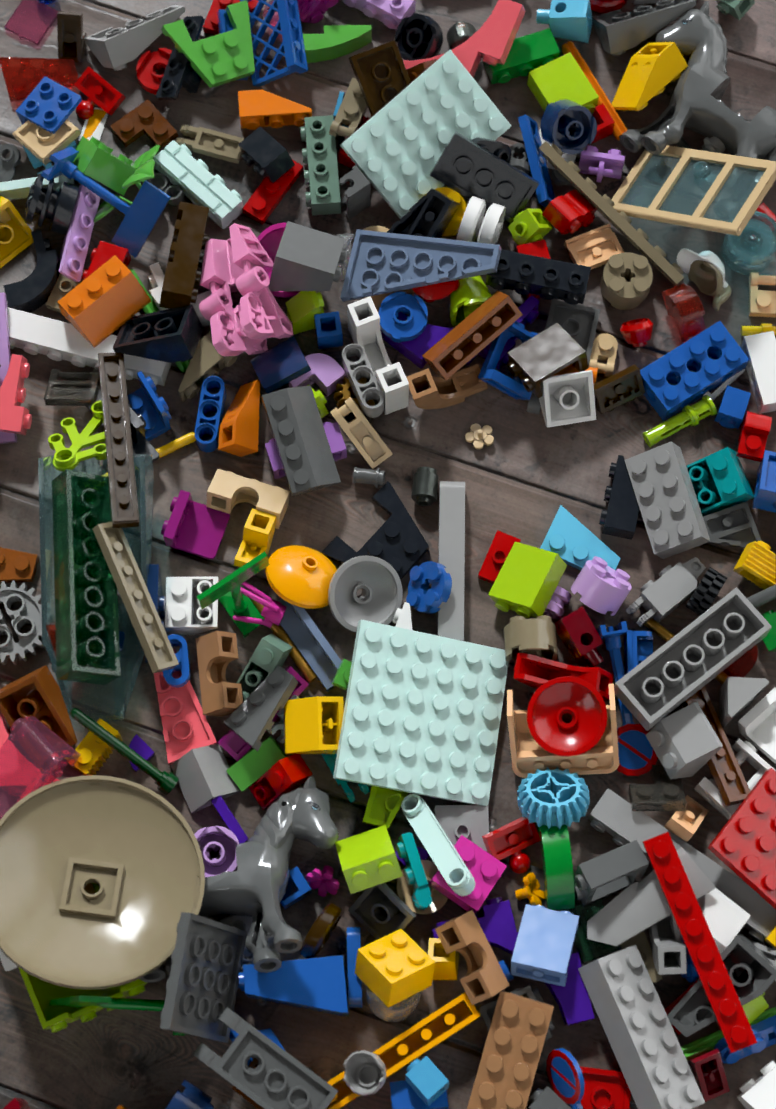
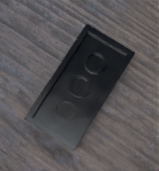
M456 131L430 172V176L468 199L474 196L485 200L487 210L493 203L506 207L504 220L510 224L514 221V217L522 212L539 185L537 180Z

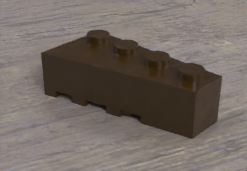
M180 201L159 307L172 309L190 305L191 303L196 304L198 289L194 288V285L199 286L202 271L197 269L198 267L202 268L204 253L201 252V249L205 250V244L209 238L208 235H204L209 207Z

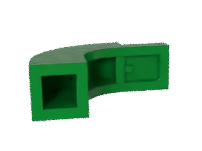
M537 825L543 859L544 894L547 909L575 908L573 863L567 825H562L560 829L557 826H551L548 829L547 825L540 827Z

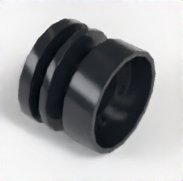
M38 174V177L31 185L27 198L25 223L31 225L35 214L39 216L37 227L41 228L45 218L50 219V231L66 235L79 186L63 182L59 191L54 190V179L49 181L46 188L42 186L44 178L41 174Z

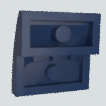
M294 336L250 360L267 394L311 371Z

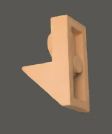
M687 795L664 827L687 842L694 835L709 811Z

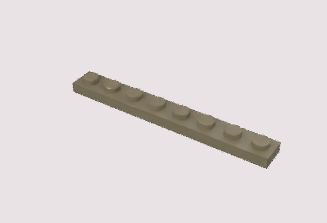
M545 141L539 147L540 154L676 288L684 282V277L682 276L684 271L675 262L670 264L665 259L666 253L658 245L653 247L647 241L649 237L642 229L636 230L630 224L632 220L623 211L618 213L613 208L614 202L606 194L601 196L596 191L598 188L596 184L588 177L584 179L579 174L580 169L574 162L570 160L567 163L561 157L563 152L555 144L550 146Z

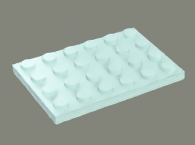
M450 49L340 146L401 219L427 192L445 185L430 176V172L455 131L471 141L477 137L495 141L511 125Z

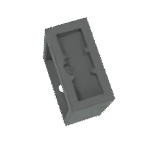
M634 840L579 864L574 875L575 899L580 900L585 907L624 890L635 882H640L650 863L638 841Z

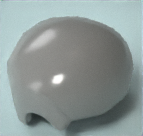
M362 1050L353 1052L344 1061V1081L354 1093L362 1096L376 1094L385 1084L386 1067L377 1054Z

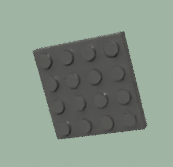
M181 912L180 921L177 924L175 949L171 956L170 977L166 983L165 1004L161 1011V1029L228 1043L231 1028L219 1020V1017L227 1007L234 1012L239 972L241 971L247 936L246 931L193 913Z

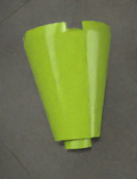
M480 275L459 279L458 289L450 294V320L453 327L457 326L492 296Z

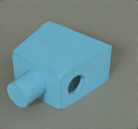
M552 0L550 10H537L536 22L538 24H549L552 34L556 38L589 43L592 28L590 0Z

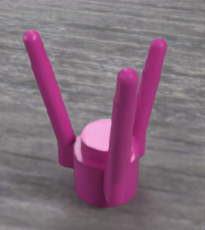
M243 582L241 585L246 589L241 587L242 594L264 606L261 615L265 619L234 615L232 617L233 620L260 624L269 628L272 627L273 623L279 626L287 606L272 599L248 582Z

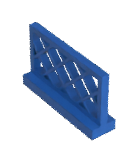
M258 0L253 13L249 12L255 72L251 76L253 86L257 88L291 73L297 72L302 74L308 71L297 0H274L272 5L267 3L266 0ZM265 4L270 9L264 20H262L258 16ZM278 12L279 20L274 27L269 23L274 13ZM256 20H258L262 24L257 34L254 35L252 27ZM267 27L273 29V32L266 42L262 40V37ZM280 33L283 42L279 49H277L273 44ZM259 42L265 44L260 57L256 56L255 51ZM273 49L277 53L270 65L265 59L270 50ZM282 56H284L287 67L278 70L276 67ZM265 64L269 68L265 76L260 78L259 71L262 65Z

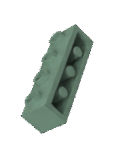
M333 115L304 117L305 127H300L301 142L306 141L307 148L302 149L303 163H308L309 169L304 170L305 185H310V192H305L307 207H312V216L340 214L341 201L335 136L329 135L330 126L334 121Z

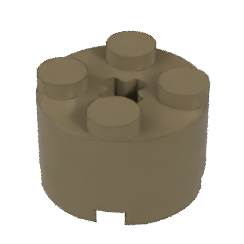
M628 252L613 255L609 258L604 267L600 291L603 298H606L611 303V306L620 310H631L645 301L653 280V272L648 259L643 255Z
M523 616L510 618V623L503 629L506 661L510 663V660H513L516 664L517 653H528L546 659L550 658L553 661L558 658L556 626L550 616H539L536 619H525Z

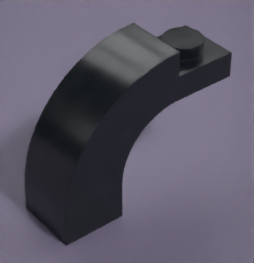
M41 230L31 232L37 254V264L34 271L22 281L3 285L9 308L28 313L40 308L48 301L60 275V261L56 249L52 250L49 238H44Z

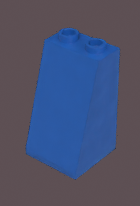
M343 955L282 961L281 968L269 973L258 972L254 969V964L243 965V972H239V987L242 991H245L249 998L339 1016H349Z

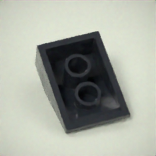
M192 304L134 316L121 326L113 350L116 353L168 363L184 362L193 358L203 326Z

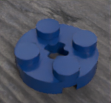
M399 291L388 295L382 301L378 311L380 329L392 341L400 343L413 340L426 329L428 310L426 304L419 296L415 294L412 296L406 294V292ZM398 313H408L410 316L407 317V321H399L397 319L399 317Z
M427 561L411 569L406 602L415 610L426 614H433L441 609L438 607L442 602H447L452 589V578L450 573H446L444 565Z

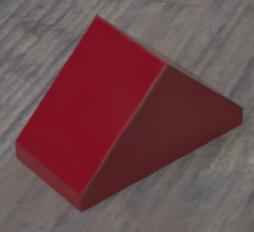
M718 1049L687 1061L705 1102L730 1092Z

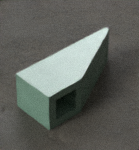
M272 633L261 639L237 681L242 687L243 702L278 666H283L293 648Z

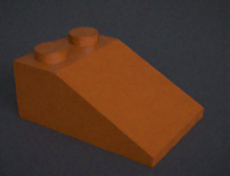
M46 665L5 685L0 690V711L33 764L78 742L60 687Z

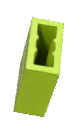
M571 52L529 72L527 85L544 112L546 106L559 100H571L586 107L591 114L594 113L599 96Z
M514 542L488 595L495 602V607L504 612L512 610L527 619L531 616L537 618L543 615L567 565L558 553Z
M386 825L335 842L341 867L351 894L403 876Z

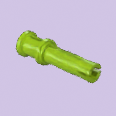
M705 395L701 401L691 406H684L682 412L643 432V439L649 447H652L689 425L696 426L700 420L707 416L716 415V406L712 399Z

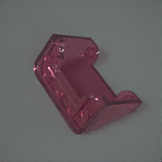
M34 716L17 719L11 727V734L0 749V819L26 795L52 783L55 778L61 777L64 774L62 770L66 767L67 763L73 766L81 756L79 752Z

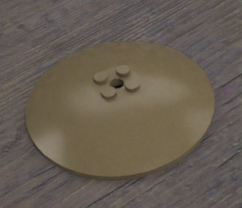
M89 775L66 778L40 787L26 795L0 819V949L18 967L42 981L72 989L90 990L120 986L137 980L154 971L171 958L172 952L175 949L177 924L180 921L181 912L199 915L204 896L205 872L198 841L191 827L178 810L166 799L149 788L112 776ZM89 883H96L100 890L96 894H88L85 892L84 887Z

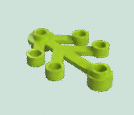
M102 400L92 404L91 411L93 417L80 434L77 431L74 418L69 417L61 421L62 432L68 435L72 443L70 448H65L62 434L55 433L49 436V446L56 452L53 458V466L56 470L63 472L71 471L79 462L93 457L97 460L107 459L106 446L104 443H101L105 441L104 432L93 435L100 424L103 423ZM95 445V446H94L93 448H91V449L81 451L82 448H86V447Z

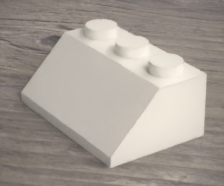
M772 1060L760 1070L763 1074L756 1081L751 1078L739 1088L742 1093L737 1098L746 1109H776V1064Z

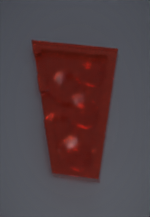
M0 57V64L11 102L26 99L44 76L66 88L74 86L79 79L74 59Z

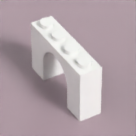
M371 296L348 304V330L354 344H358L364 349L383 392V411L385 415L408 407L409 382L400 362L392 364L388 357L380 331V316Z

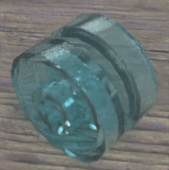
M755 211L740 236L725 234L721 251L726 264L735 272L744 275H750V272L760 273L772 263L776 254L775 220L767 214Z

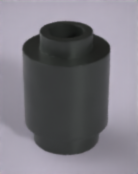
M419 467L413 476L411 499L416 501V504L419 506H430L431 503L437 500L439 476L436 469Z

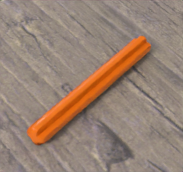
M571 41L564 43L561 49L563 54L571 52L599 96L597 106L603 103L615 122L613 134L620 141L619 136L628 129L574 43Z

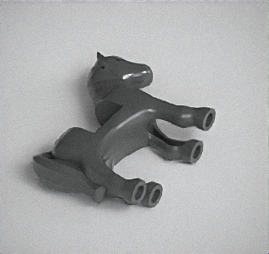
M705 1L700 9L688 10L675 24L660 31L656 36V42H675L681 54L690 55L688 67L681 74L671 94L666 110L648 126L641 129L626 130L619 136L620 142L630 152L636 153L644 146L651 154L659 155L667 145L677 144L683 135L684 127H687L705 137H717L722 141L725 149L732 155L776 161V110L766 106L748 123L742 115L730 110L720 100L728 88L731 79L727 75L726 70L728 62L727 39L723 34L722 27L716 24L713 18L709 16V2ZM734 169L716 197L724 189L734 188L740 177H742L741 185L730 199L719 201L714 207V213L722 221L732 223L764 173ZM721 170L716 173H707L699 181V187L703 193H707Z
M314 776L307 779L303 788L299 787L281 795L267 809L266 814L255 828L254 835L249 838L248 842L237 844V871H226L219 875L205 877L204 896L199 916L205 918L222 915L252 917L251 929L245 941L248 952L254 955V969L258 972L269 973L278 970L282 965L280 953H293L302 948L303 943L300 932L286 924L279 904L286 893L290 877L289 859L295 839L308 841L319 849H330L339 837L338 829L329 815V796L316 788ZM267 934L274 937L275 950L271 948ZM171 958L166 961V965L163 963L160 967L139 979L149 983L162 980L165 977V968L168 972L171 971Z

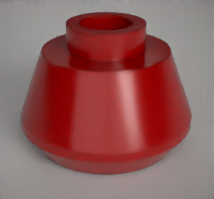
M648 318L629 320L622 324L620 332L628 344H632V347H642L647 345V341L651 339L653 322Z

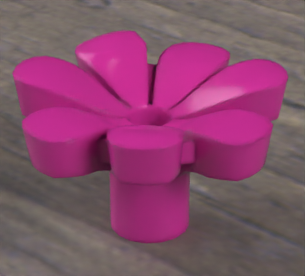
M324 866L322 871L315 868L312 873L306 875L305 880L309 882L310 888L313 890L318 888V895L325 897L327 891L332 895L337 894L339 881L333 878L334 869L331 866Z

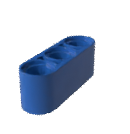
M217 376L207 377L203 381L195 426V439L198 448L203 452H212L218 447L219 425L224 415L226 402L225 384ZM212 388L220 389V391L216 394H210L208 392ZM208 411L216 412L214 417L208 418L204 416ZM205 434L213 436L209 441L201 440V437Z

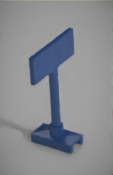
M70 146L52 154L49 159L54 162V166L42 171L41 176L48 181L61 175L69 179L73 178L124 213L125 217L111 242L128 249L129 254L136 258L171 197L145 180L130 206L78 170V167L73 162L79 151Z

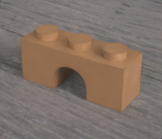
M214 631L195 638L203 715L223 717L232 714L243 703L241 684L227 682L225 677L228 664L238 659L236 633Z
M473 910L459 915L435 929L446 953L458 951L467 962V974L460 979V982L472 1005L493 997L509 986Z

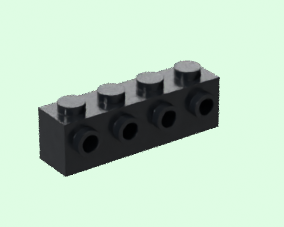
M502 249L497 272L487 274L486 285L496 290H514L521 295H539L546 300H564L565 303L571 305L583 304L591 267Z

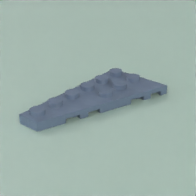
M357 229L340 298L342 301H348L497 272L502 249L497 244Z

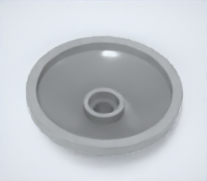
M367 555L357 556L343 563L334 573L328 589V602L333 616L343 627L353 632H357L359 620L389 625L393 621L397 608L400 609L403 597L401 580L396 570L385 560ZM361 588L362 595L357 597L356 592Z

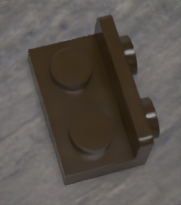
M634 364L594 384L595 409L604 414L644 394L645 389L640 369Z

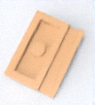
M610 223L568 239L564 244L574 264L591 267V270L605 265L611 256L625 253L615 233H613Z

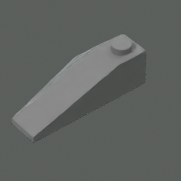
M173 5L147 14L145 21L143 19L130 20L125 22V28L112 29L111 27L86 37L84 40L103 67L118 71L126 68V63L135 60L163 33L161 30L163 25L175 22L186 9L185 6Z

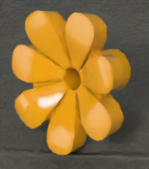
M530 872L523 878L524 888L515 891L516 898L519 901L527 898L532 906L542 905L541 899H545V894L542 890H538L540 883L536 879V875Z

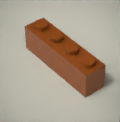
M497 291L425 352L422 357L436 375L447 380L523 314L509 295Z

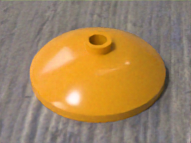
M291 545L276 550L270 556L269 566L266 567V577L273 591L283 600L301 608L318 609L329 605V584L337 568L321 552L306 546Z

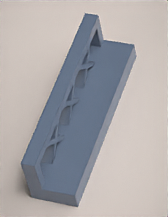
M281 598L278 602L287 606L280 625L314 671L323 687L329 692L336 687L332 684V681L341 664V659L306 610L292 605Z

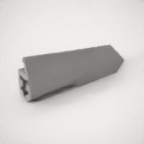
M682 847L677 850L678 856L696 898L699 899L713 891L715 885ZM654 870L642 881L628 886L587 921L588 940L617 947L672 914Z

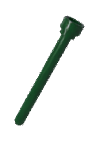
M71 709L70 716L153 778L158 786V790L165 795L172 791L179 780L177 776L171 772H161L80 709Z

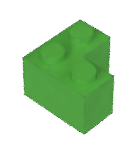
M82 136L75 148L79 153L73 164L85 175L124 196L128 187L123 189L122 185L136 170L131 165L133 161L122 154L118 157L111 154L113 149L94 137L89 140Z

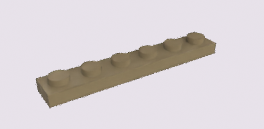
M112 522L98 524L93 528V531L153 674L179 665L123 529L113 528Z

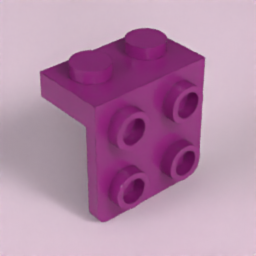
M180 490L178 497H174L172 500L170 519L165 520L162 526L161 534L166 546L212 560L217 555L230 520V515L192 500L190 492Z

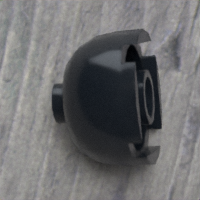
M415 13L410 17L402 19L396 30L395 42H398L399 52L404 60L427 59L437 56L443 44V33L439 24L433 18Z

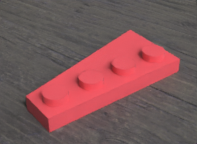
M163 671L154 673L169 766L192 749L217 744L207 718L203 715L202 707L190 680L186 685L175 688L167 684ZM180 671L173 673V678L175 679L182 676Z

